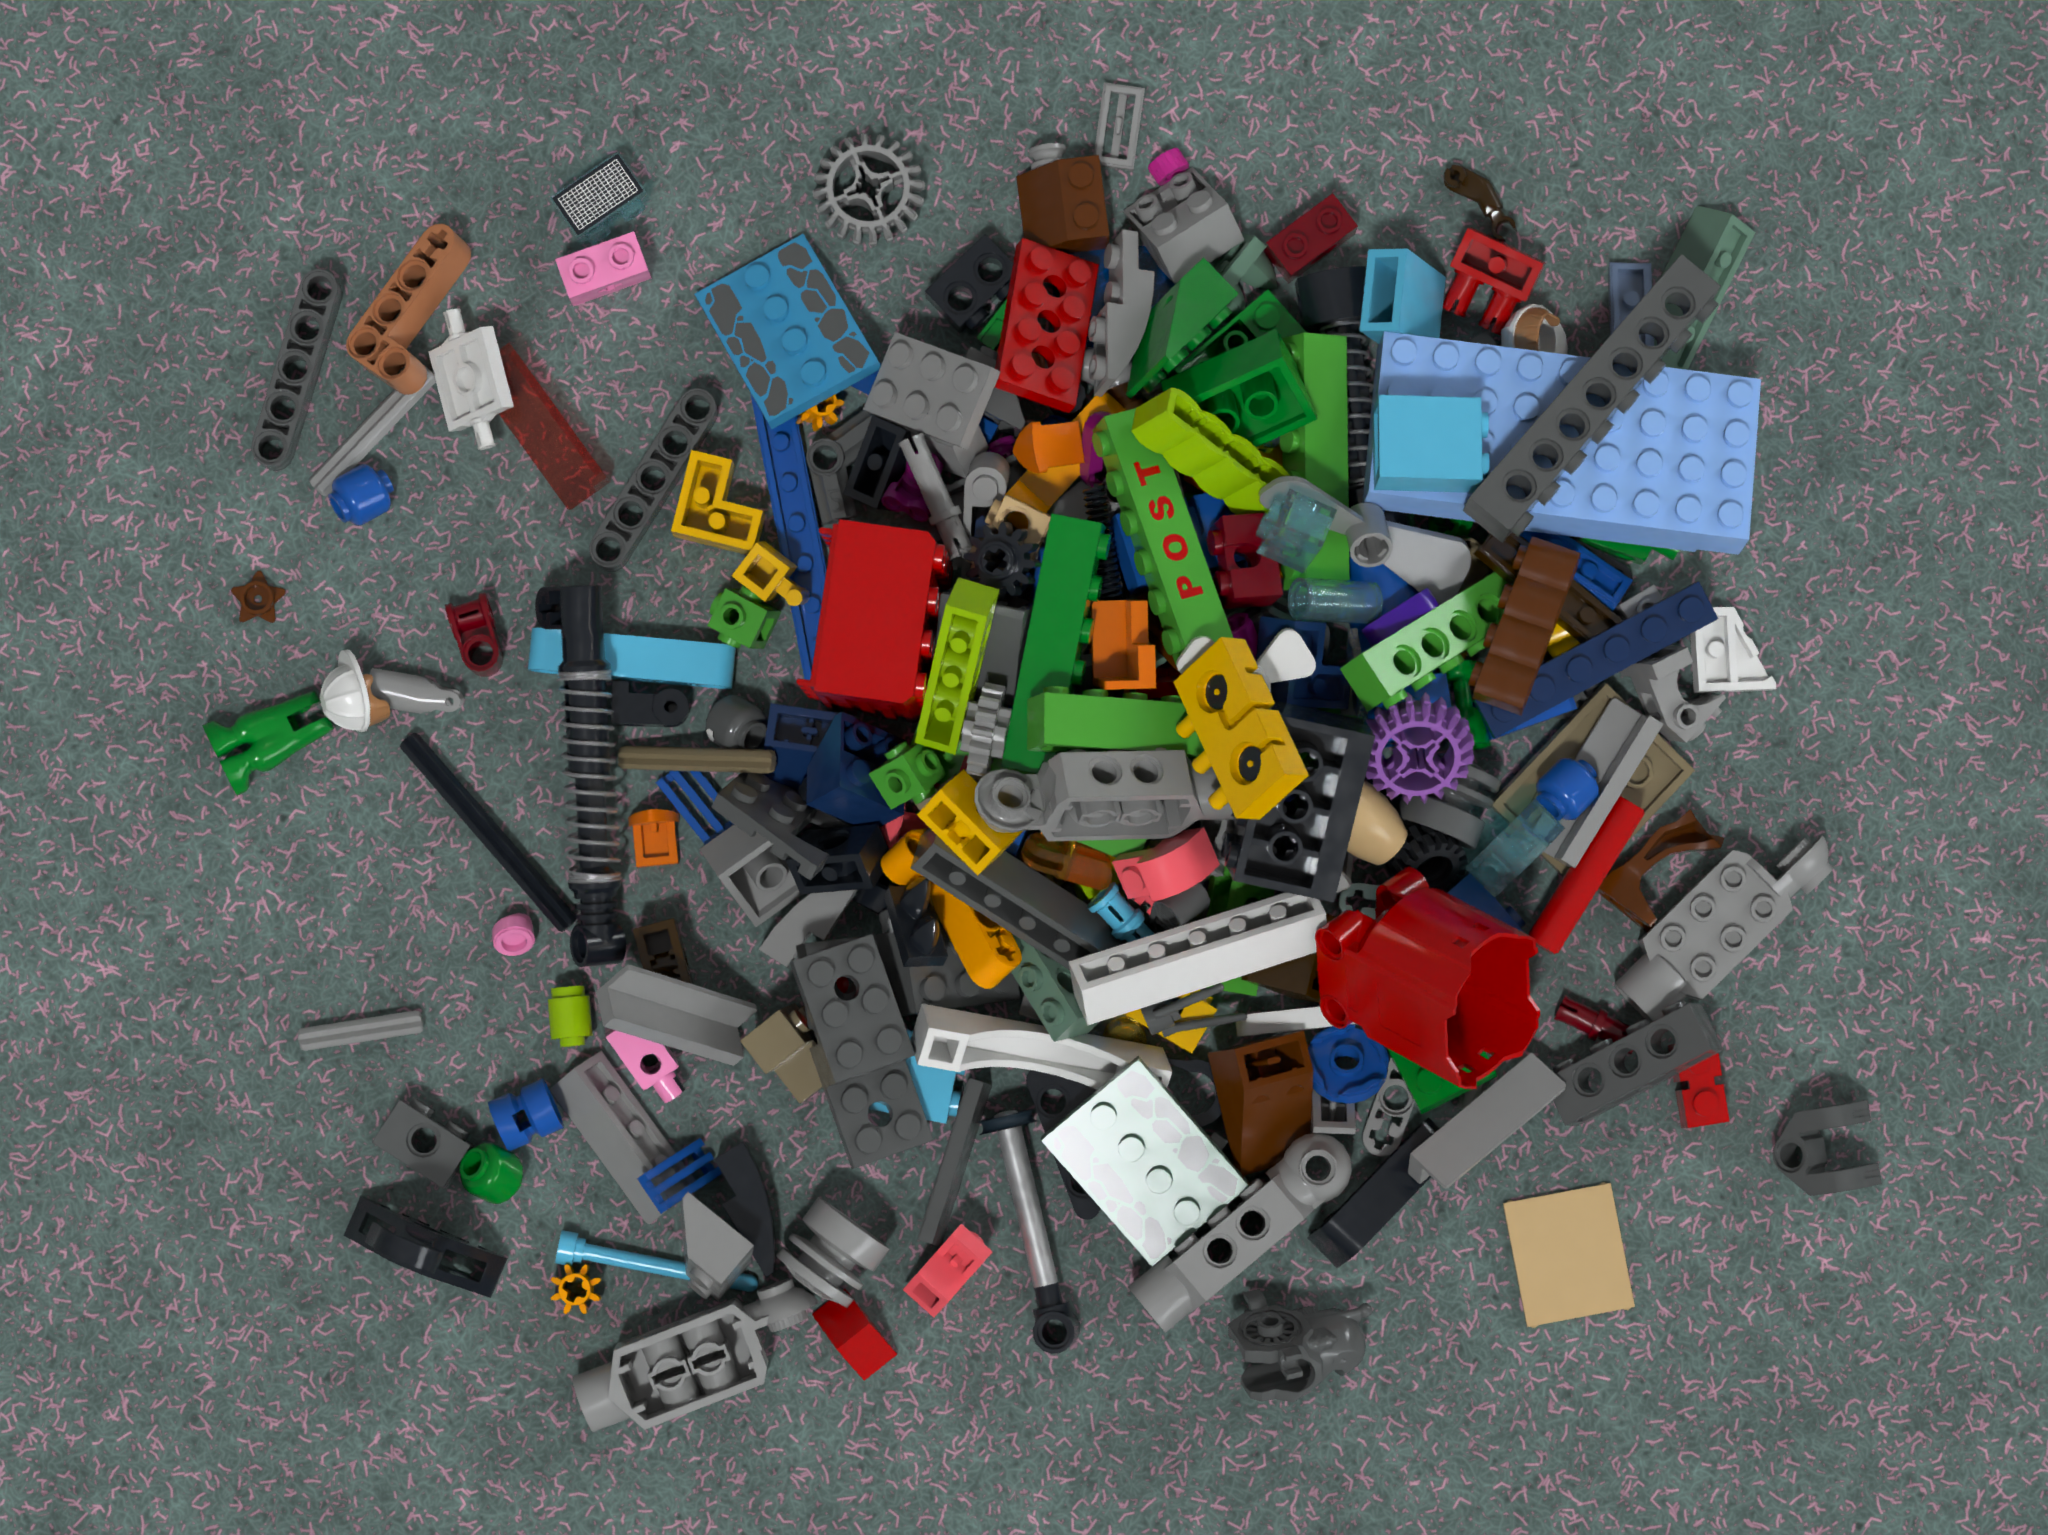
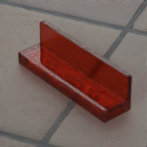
M509 342L499 350L514 407L499 413V415L566 508L572 510L610 482Z

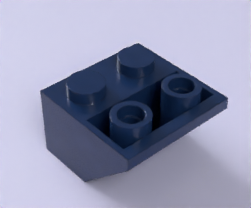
M770 703L764 750L775 751L777 766L774 772L762 774L773 781L798 790L799 786L802 785L803 779L807 777V767L838 713Z
M838 713L807 767L806 805L855 826L878 824L881 827L904 815V803L891 810L869 776V773L887 760L884 753L905 740L848 714Z

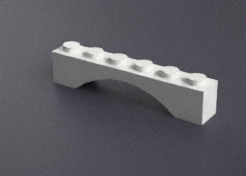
M921 1004L910 1039L917 1065L955 1072L984 1067L1020 1068L1057 1075L1098 1090L1139 1056L1166 1088L1172 1075V1069L1163 1047L1092 1034H1084L1054 1042L1043 1025Z

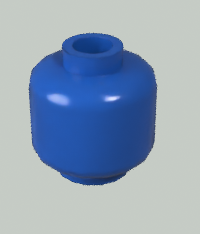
M361 464L333 480L332 493L328 494V498L333 510L342 522L350 521L356 526H361L390 509L391 500L389 493L393 492L394 488L389 477L382 469L376 472L369 465Z
M1560 758L1536 783L1538 794L1536 801L1539 807L1555 820L1577 819L1599 795V786L1596 781L1597 773L1588 762L1582 759L1576 761L1571 758Z

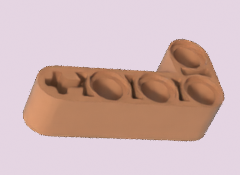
M435 224L422 234L350 332L346 341L347 352L368 372L404 395L418 392L427 380L426 367L407 348L465 270L471 259L469 245L448 225ZM422 279H425L424 282L420 286H418L419 282ZM400 312L399 316L393 320L394 316ZM375 346L374 350L368 354L370 349ZM405 366L404 370L398 374L399 370Z

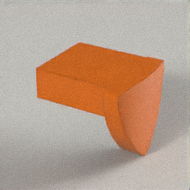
M1040 421L1029 423L1022 429L1013 447L1014 456L1023 467L1038 474L1046 473L1048 468L1085 463L1079 421L1042 426Z
M649 809L634 813L628 817L629 827L633 826L637 868L679 864L675 822H680L679 813L670 810Z

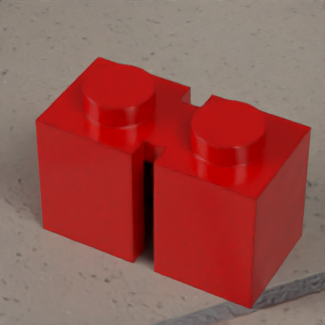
M1675 1044L1668 1045L1669 1052L1673 1050ZM1719 1053L1673 1076L1674 1082L1688 1081L1689 1089L1675 1091L1681 1128L1730 1122L1724 1084L1715 1085L1714 1081L1715 1076H1722Z

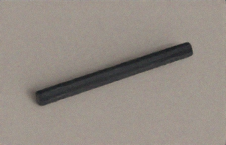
M414 732L405 738L400 744L401 750L555 928L561 932L567 930L576 921L575 914L422 737Z

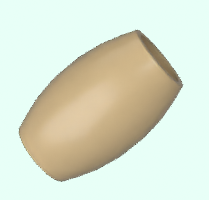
M1364 780L1347 852L1369 863L1381 865L1397 854L1405 843L1408 832L1397 810L1386 796L1377 791L1370 782Z

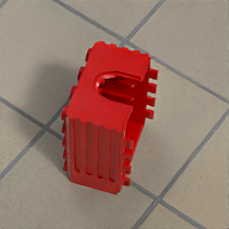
M839 519L838 524L833 523V529L819 528V533L829 548V556L810 680L797 679L796 683L809 699L822 701L830 711L836 712V708H842L845 713L856 715L857 711H863L866 716L878 717V714H884L886 719L898 720L900 716L905 717L907 722L916 723L920 720L935 654L941 593H943V590H948L952 587L954 574L952 561H950V556H947L948 551L945 550V545L937 544L928 531Z

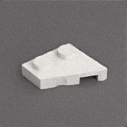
M1713 607L1718 619L1690 634L1691 656L1694 662L1692 663L1694 693L1768 691L1776 689V682L1773 676L1769 677L1757 656L1759 651L1753 640L1745 634L1744 624L1734 607Z

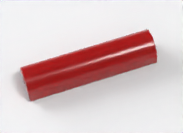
M1619 796L1576 868L1569 867L1528 935L1536 939L1538 947L1549 954L1559 953L1644 816L1643 809Z

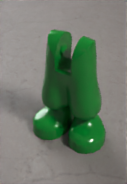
M315 690L273 706L244 713L236 719L231 727H225L216 721H210L202 725L218 758L229 754L242 744L248 743L251 745L248 750L220 761L237 796L248 790L249 775L252 771L265 772L275 768L300 749L334 729L332 722L327 717L311 722L301 729L295 719V716L306 713L321 703Z

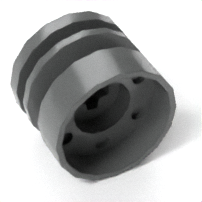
M1437 753V755H1438L1440 758H1442V757L1446 754V753H1443V754H1442V753ZM1474 763L1469 764L1467 778H1457L1458 786L1456 790L1444 787L1442 800L1432 793L1428 794V800L1425 804L1420 800L1419 796H1413L1407 805L1402 796L1396 810L1404 825L1408 827L1416 825L1418 830L1424 825L1456 838L1463 848L1475 850L1486 823L1470 813L1472 806L1491 809L1494 801L1479 793L1478 790L1497 793L1502 782L1488 774L1480 766Z

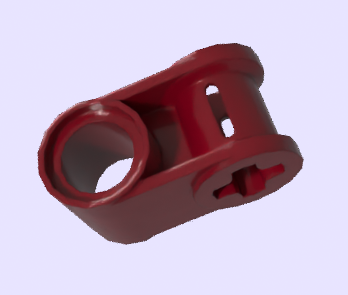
M485 592L481 593L478 599L456 606L452 603L445 604L448 621L454 638L457 640L465 665L477 676L489 677L496 674L503 664V652L495 629L496 622L487 594ZM481 646L491 647L493 649V656L489 663L481 666L473 664L472 656L477 648Z

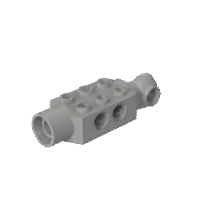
M1162 747L1156 748L1155 751L1109 750L1107 752H1086L1082 749H1073L1067 752H1060L1049 759L1048 762H1043L1038 774H1022L1008 769L989 772L979 780L975 788L974 803L980 817L994 831L1014 833L1024 830H1040L1047 841L1172 838L1198 820H1227L1233 813L1229 802L1220 810L1214 809L1209 804V796L1221 786L1212 767L1204 774H1199L1193 769V760L1188 759L1185 750H1166V748Z
M1821 835L1812 844L1806 838H1803L1776 865L1782 871L1776 879L1748 853L1736 850L1728 852L1638 940L1643 956L1613 984L1614 987L1650 1023L1664 1017L1662 1013L1664 1008L1683 1000L1685 997L1696 1001L1702 1000L1793 910L1790 899L1800 889L1809 894L1834 869L1828 863L1829 850L1825 837Z
M1322 1133L1305 1134L1296 1139L1285 1151L1284 1158L1265 1172V1175L1268 1177L1266 1181L1262 1182L1259 1178H1256L1250 1182L1249 1187L1239 1194V1197L1242 1199L1241 1202L1231 1210L1227 1206L1222 1208L1206 1222L1210 1228L1198 1238L1192 1233L1173 1249L1177 1253L1173 1259H1170L1168 1255L1164 1256L1128 1286L1129 1290L1165 1333L1189 1313L1207 1302L1300 1224L1320 1204L1328 1202L1342 1193L1349 1183L1352 1172L1350 1156L1344 1145L1334 1137ZM1313 1156L1323 1157L1329 1166L1326 1177L1318 1181L1312 1180L1306 1173V1163ZM1254 1210L1260 1215L1262 1224L1256 1233L1247 1235L1240 1227V1220L1244 1213ZM1216 1238H1223L1229 1245L1228 1256L1219 1262L1212 1261L1207 1254L1208 1245Z
M787 1278L758 1290V1301L744 1305L737 1298H733L617 1343L613 1350L611 1362L572 1377L575 1393L587 1424L592 1432H596L631 1418L646 1430L764 1384L769 1359L758 1329L768 1325L771 1332H776L798 1324L808 1318L806 1310L816 1305L818 1300L807 1290L795 1286L792 1278Z

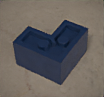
M1262 616L1259 623L1256 661L1282 629L1290 628L1298 632L1316 662L1315 671L1308 677L1271 683L1270 693L1273 700L1308 708L1348 709L1351 686L1340 670L1343 665L1322 664L1326 623Z

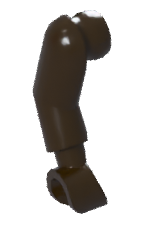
M1451 165L1452 167L1447 168L1444 172L1445 186L1450 191L1477 202L1484 216L1489 217L1492 222L1491 230L1494 238L1505 243V239L1497 234V228L1501 224L1506 223L1511 225L1517 232V226L1511 217L1505 216L1502 212L1503 205L1488 179L1463 166Z

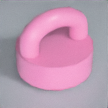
M516 913L503 917L496 922L492 929L494 948L499 953L507 956H517L528 952L535 942L531 918L527 914Z

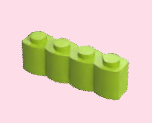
M1171 387L1136 408L1131 431L1139 443L1155 453L1162 454L1168 464L1178 472L1193 477L1203 491L1214 498L1223 499L1232 513L1239 515L1272 512V510L1265 508L1261 504L1259 491L1278 477L1290 476L1280 464L1270 458L1262 457L1261 453L1251 442L1240 435L1232 434L1222 420L1212 413L1202 411L1199 405L1180 389Z

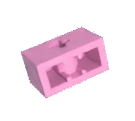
M634 231L555 259L573 307L652 279Z

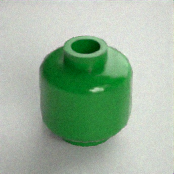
M482 1143L464 1155L460 1164V1179L463 1188L470 1194L488 1203L501 1204L508 1201L519 1190L523 1178V1166L521 1160L512 1152L494 1143Z

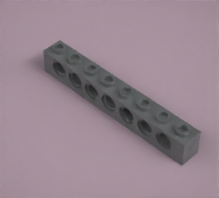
M1681 254L1473 492L1463 511L1502 543L1511 533L1518 537L1534 518L1529 513L1538 501L1545 506L1561 486L1556 482L1564 471L1572 475L1585 460L1587 454L1583 452V449L1591 440L1598 445L1612 429L1614 424L1609 419L1617 410L1625 414L1638 399L1640 394L1635 389L1644 379L1651 384L1666 366L1662 358L1671 349L1677 354L1692 336L1688 328L1697 319L1703 324L1719 304L1714 300V297L1721 285ZM1665 305H1677L1683 311V316L1670 314ZM1649 334L1653 336L1657 341V346L1645 345L1640 340L1639 335ZM1613 365H1625L1630 370L1631 376L1623 377L1618 375L1614 371ZM1596 394L1600 396L1605 406L1595 407L1591 405L1586 395ZM1563 424L1571 425L1577 430L1579 436L1576 438L1567 437L1561 432L1559 426ZM1533 456H1546L1551 461L1552 467H1539L1534 462ZM1510 485L1520 487L1524 491L1526 498L1515 499L1511 497L1506 487Z

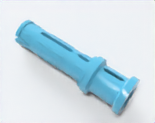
M1115 882L1103 888L1087 906L1091 913L1097 912L1113 929L1111 934L1116 939L1119 938L1121 941L1125 939L1127 942H1131L1154 934L1143 922L1145 917L1140 908L1134 909L1118 892L1120 887Z

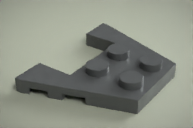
M740 773L717 794L711 807L750 837H754L756 832H758L773 843L770 852L781 860L786 859L787 855L801 864L798 872L809 880L823 869L829 854L801 840L796 835L810 822L823 829L855 826L806 805V801L802 800L798 790L773 781L761 773Z

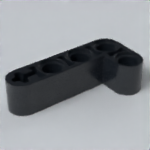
M1429 1117L1386 1158L1338 1209L1333 1211L1323 1221L1324 1223L1318 1229H1315L1307 1237L1336 1268H1339L1353 1258L1431 1178L1429 1176L1419 1184L1408 1174L1410 1153L1440 1129Z

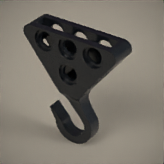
M1168 1059L1169 1064L1188 1072L1201 1073L1211 1080L1215 1088V1098L1211 1107L1203 1113L1190 1115L1200 1127L1215 1121L1222 1113L1210 1063L1198 1059L1189 1061ZM1030 1070L1026 1077L1028 1090L1045 1133L1096 1091V1089L1082 1083L1039 1071ZM1056 1089L1064 1095L1066 1103L1060 1113L1049 1114L1041 1107V1096L1047 1090ZM1054 1156L1075 1213L1078 1217L1085 1220L1095 1218L1101 1208L1088 1193H1078L1072 1188V1175Z
M360 1196L344 1233L345 1237L390 1262L423 1276L489 1298L492 1297L508 1258L479 1245L478 1247L473 1246L467 1240L441 1229L440 1231L433 1229L427 1223L403 1213L401 1215L393 1212L389 1207ZM370 1214L396 1227L393 1233L373 1222L368 1233L364 1232L363 1229ZM446 1249L486 1262L487 1265L481 1279L477 1280L440 1264Z

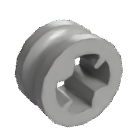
M1047 143L1030 148L1029 156L1035 160L1031 164V170L1055 160L1063 159L1062 155L1066 153L1065 145Z

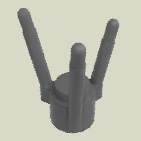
M1222 983L1205 988L1177 1001H1174L1172 998L1141 1008L1151 1035L1162 1031L1164 1038L1181 1031L1244 1021L1247 1019V1014L1241 1012L1174 1023V1021L1181 1019L1178 1010L1223 991L1224 985Z

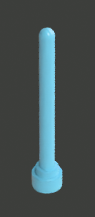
M561 1231L555 1260L556 1264H569L572 1266L573 1262L581 1264L582 1260L690 1280L686 1275L685 1262L587 1244L586 1239L578 1237L579 1233ZM742 1273L730 1288L752 1292L757 1289L758 1280L753 1275Z

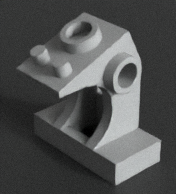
M1669 645L1620 671L1622 676L1631 677L1645 715H1651L1663 723L1659 732L1668 740L1687 743L1697 738L1706 727L1705 721L1711 715L1717 717L1722 712L1719 706L1726 697L1724 694L1710 695V693H1703L1689 701L1684 700L1678 690V673L1680 669L1694 662L1688 647Z

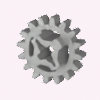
M985 682L979 702L971 700L969 702L963 724L960 751L969 753L967 774L983 777L990 772L994 758L1003 759L1012 714L1011 708L1004 707L1006 699L1005 686Z

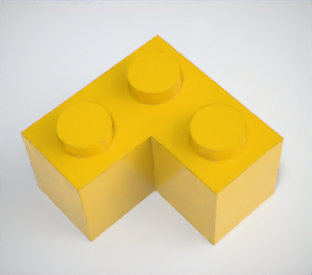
M691 450L671 528L674 537L745 555L750 552L756 542L760 541L765 521L763 510L727 502L735 469L733 460Z

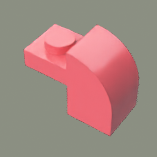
M1205 827L1183 830L1172 838H1164L1154 848L1123 853L1112 861L1127 899L1150 896L1152 902L1188 890L1204 880L1220 865Z
M960 1224L904 1287L903 1291L935 1318L993 1251L984 1244V1241L978 1234L969 1231L964 1225Z

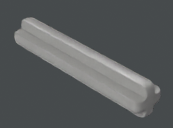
M415 1010L301 1028L298 1030L299 1046L301 1050L308 1051L417 1034L423 1031V1018L421 1012Z

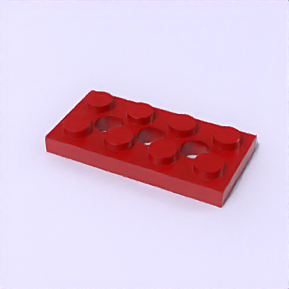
M1025 238L1019 241L1014 255L995 369L1000 371L994 388L1067 413L1074 409L1078 396L1098 264ZM1047 282L1056 286L1060 297L1049 295L1043 283ZM1037 318H1045L1050 321L1054 327V333L1044 331ZM1038 353L1042 355L1048 362V368L1037 366L1031 354Z

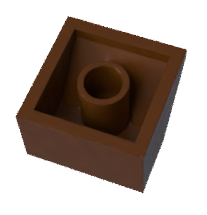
M1099 155L1055 160L1016 176L1023 236L1025 239L1065 253L1106 249L1109 244V228Z

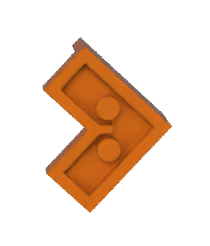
M1142 599L1092 601L1091 618L1094 619L1091 638L1092 686L1104 690L1156 688L1155 645L1149 644L1148 601Z

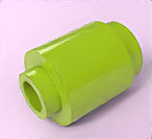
M585 986L551 988L552 999L547 1000L551 1040L559 1039L560 1047L585 1045V1037L593 1036L590 996H585Z

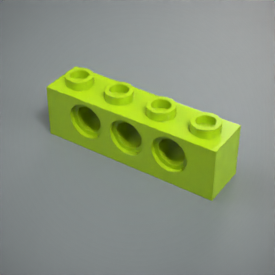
M958 577L945 605L914 743L956 755L962 741V729L970 700L974 701L999 589Z

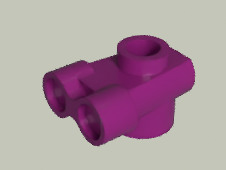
M931 452L934 462L941 475L944 466L942 462L939 461L938 457ZM906 461L905 472L898 482L889 484L882 497V504L891 511H903L914 520L925 522L930 516V511Z

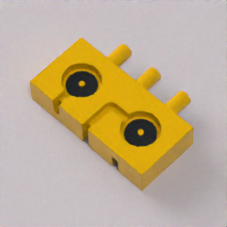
M1220 637L1173 682L1188 713L1176 725V732L1182 738H1188L1196 731L1204 751L1192 761V767L1199 774H1204L1212 767L1221 786L1209 796V804L1214 809L1220 810L1229 802L1235 818L1260 820L1306 779L1309 774L1279 710H1268L1275 702L1263 676L1252 674L1258 666L1246 640Z

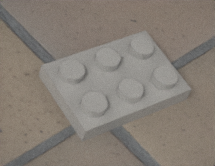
M895 332L863 410L969 450L1000 371Z

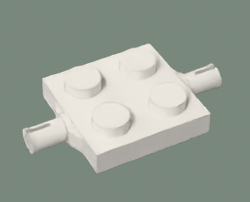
M461 309L447 310L443 312L449 337L441 346L428 352L449 432L473 427L478 450L489 449L496 446L489 422L495 415L514 407L493 326H486L466 332Z

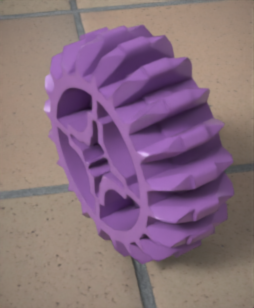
M1407 692L1408 696L1405 698V702L1389 706V710L1377 706L1374 711L1375 719H1366L1368 726L1375 735L1366 777L1373 780V786L1376 790L1380 791L1386 788L1387 796L1391 800L1401 793L1407 805L1413 796H1419L1420 800L1425 804L1428 800V794L1434 793L1442 800L1444 787L1456 790L1458 786L1457 778H1467L1469 772L1468 765L1473 764L1472 761L1474 760L1472 750L1474 746L1473 734L1469 732L1468 720L1465 717L1461 718L1460 711L1456 705L1447 708L1446 701L1442 696L1434 703H1431L1430 696L1426 692L1422 695L1420 701H1413L1412 695ZM1392 738L1395 741L1396 747L1392 750L1393 755L1386 759L1382 752L1386 743ZM1447 738L1450 746L1446 754L1440 758L1437 755V750L1440 748V742Z

